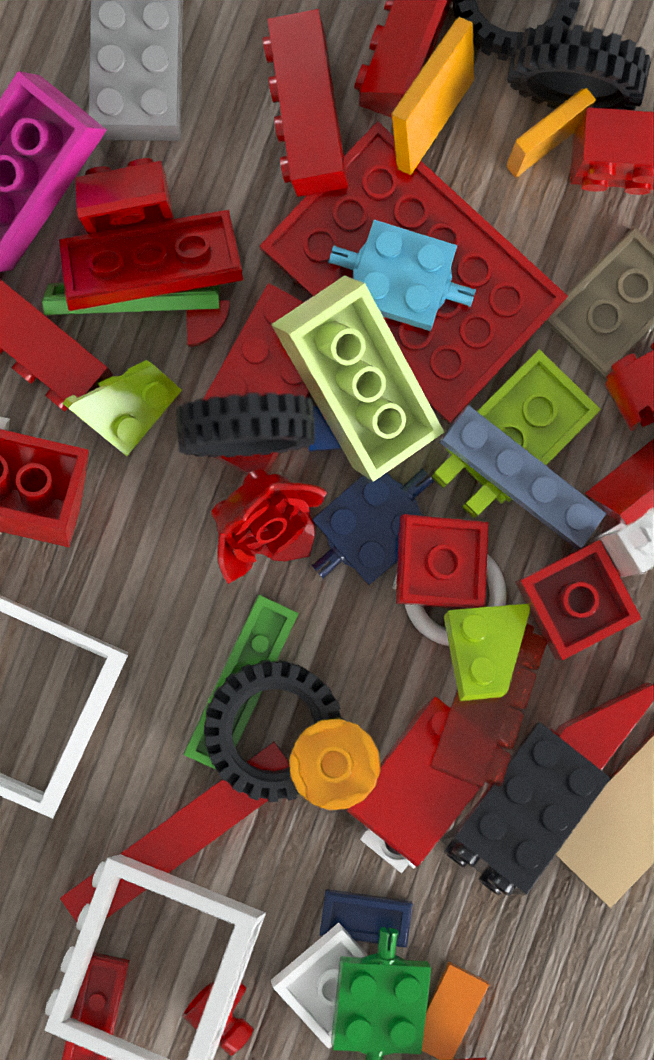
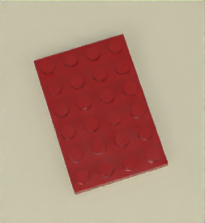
M377 121L344 156L348 188L307 195L259 247L309 296L313 297L343 276L353 279V270L328 263L332 248L336 245V247L359 253L360 249L367 242L374 220L458 245L451 265V282L476 289L471 307L445 299V302L436 313L431 331L383 317L432 410L450 424L568 298V295L422 161L419 162L411 175L398 170L394 135Z

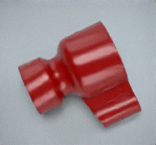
M214 982L206 985L188 1004L182 1014V1017L196 1031ZM242 982L219 1042V1046L230 1056L236 1054L254 1032V1028L244 1018H236L233 1015L234 1009L247 988Z

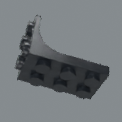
M538 722L533 726L469 813L453 829L446 831L441 837L440 841L447 846L443 852L461 867L465 868L466 865H469L479 871L481 875L478 880L497 895L504 893L507 896L511 894L527 895L611 778L545 725Z

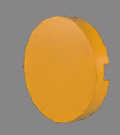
M342 719L321 720L306 728L295 742L289 759L291 779L298 793L313 805L327 810L348 809L363 801L376 786L381 770L379 751L372 737L359 725Z

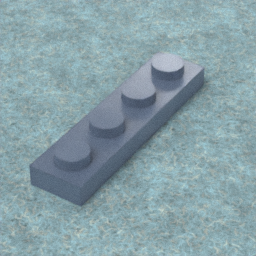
M469 405L462 410L439 441L575 549L583 547L607 514Z

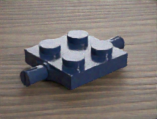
M423 468L404 485L393 480L387 472L375 481H371L364 475H361L312 518L317 527L326 536L331 549L311 566L315 571H318L330 561L318 572L324 579L325 576L343 562L354 568L368 585L372 584L398 561L400 516L403 514L424 516L419 510L415 498L429 485L434 483L433 479L428 476L416 486L418 482L428 475Z

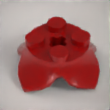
M264 469L250 472L245 477L243 485L232 492L227 499L217 503L211 511V516L216 521V529L219 533L217 562L221 574L227 583L230 584L244 576L252 568L253 563L256 562V554H262L273 561L283 562L310 557L315 538V524L308 512H310V507H318L323 503L327 494L326 490L317 485L292 482L282 475H268Z

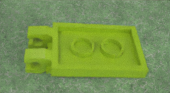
M539 349L477 412L544 465H547L601 409ZM447 448L446 450L451 456L431 476L444 488L465 468L482 485L462 506L473 519L494 499L500 504L505 500L508 503L513 500Z

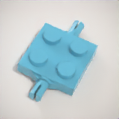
M377 220L373 221L367 242L360 249L359 253L334 245L328 262L329 264L332 263L353 270V279L365 283L383 317L431 331L436 313L445 302V299L471 307L476 291L475 288L472 289L451 282V265L458 245Z

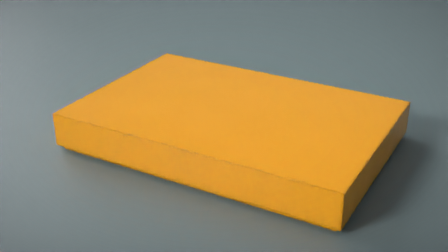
M460 17L455 20L392 112L396 164L400 171L409 175L413 173L474 82L473 22Z

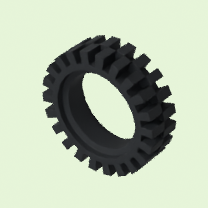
M543 24L538 25L537 30L529 27L525 29L524 33L519 32L517 34L507 81L511 83L510 87L513 90H519L521 96H532L531 101L538 104L546 101L548 102L547 107L556 109L579 90L587 88L596 99L592 108L635 110L636 106H641L644 99L651 58L649 55H645L646 50L643 47H636V42L630 39L621 41V35L616 33L604 36L603 29L593 28L592 32L583 31V25L575 24L572 30L567 29L564 24H554L553 29Z
M263 660L257 664H248L241 667L240 671L235 674L232 673L225 678L226 681L221 687L218 686L206 710V720L204 722L205 744L210 760L218 774L234 790L239 793L243 792L249 798L258 801L259 798L267 799L268 802H278V799L287 798L290 801L297 799V794H299L291 779L290 767L276 771L262 770L250 765L237 752L232 737V726L240 706L249 697L260 691L279 689L294 693L304 700L311 711L314 724L321 720H343L339 711L341 708L338 701L332 695V691L315 674L298 664L295 665L288 661Z

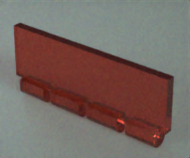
M526 623L508 692L503 697L460 701L458 690H456L430 768L479 788L484 785V782L502 786L511 755L506 751L496 748V745L505 749L514 748L524 714L510 708L509 705L518 709L527 708L536 674L525 668L531 670L539 669L548 642L545 637L533 633L535 626Z

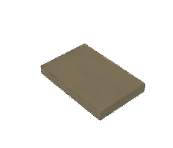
M635 226L566 294L568 298L545 321L602 379L612 371L611 366L615 362L627 356L654 329V244Z

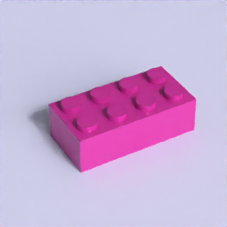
M20 71L16 73L0 98V272L13 271L107 131L106 128L42 76Z

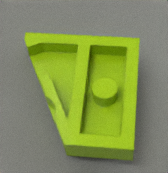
M145 360L128 368L126 373L121 376H112L99 382V388L79 398L75 395L66 398L62 404L124 455L128 456L182 389L155 365Z
M529 603L448 610L446 612L444 621L460 701L503 697L508 692L530 613Z

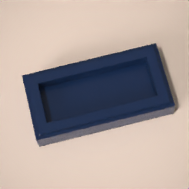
M325 889L319 936L325 935L336 924L340 923L355 941L378 944L379 929L386 927L388 931L389 928H394L398 930L396 946L407 948L413 903L408 900Z

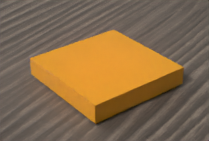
M587 88L579 90L516 139L506 166L515 178L575 132L586 108H592L596 101Z

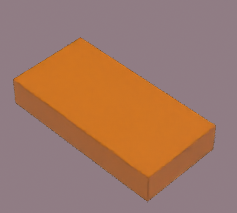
M448 962L427 1004L422 1045L423 1052L439 1060L453 1059L489 987L488 981Z

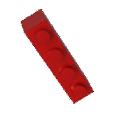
M319 9L268 18L270 36L263 37V47L267 63L274 62L275 75L269 76L268 82L273 103H280L281 115L274 116V124L278 142H285L287 156L280 157L284 183L292 182L297 197L348 188L326 36Z
M0 279V355L5 351L16 360L15 364L11 367L31 385L37 378L50 388L45 396L64 412L68 409L62 404L66 398L72 395L79 398L99 388V382L113 375L108 367Z

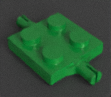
M386 927L379 929L377 954L365 957L340 956L331 1045L333 1050L359 1051L366 1054L365 1060H383L384 1055L393 1053H422L431 966L428 961L405 960L395 955L398 930L389 928L387 931Z

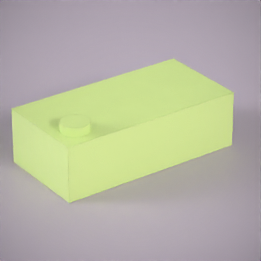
M343 276L271 324L351 466L371 481H375L444 433L365 283Z

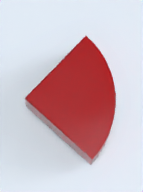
M220 300L219 309L186 310L188 347L206 343L221 330L229 316V300Z

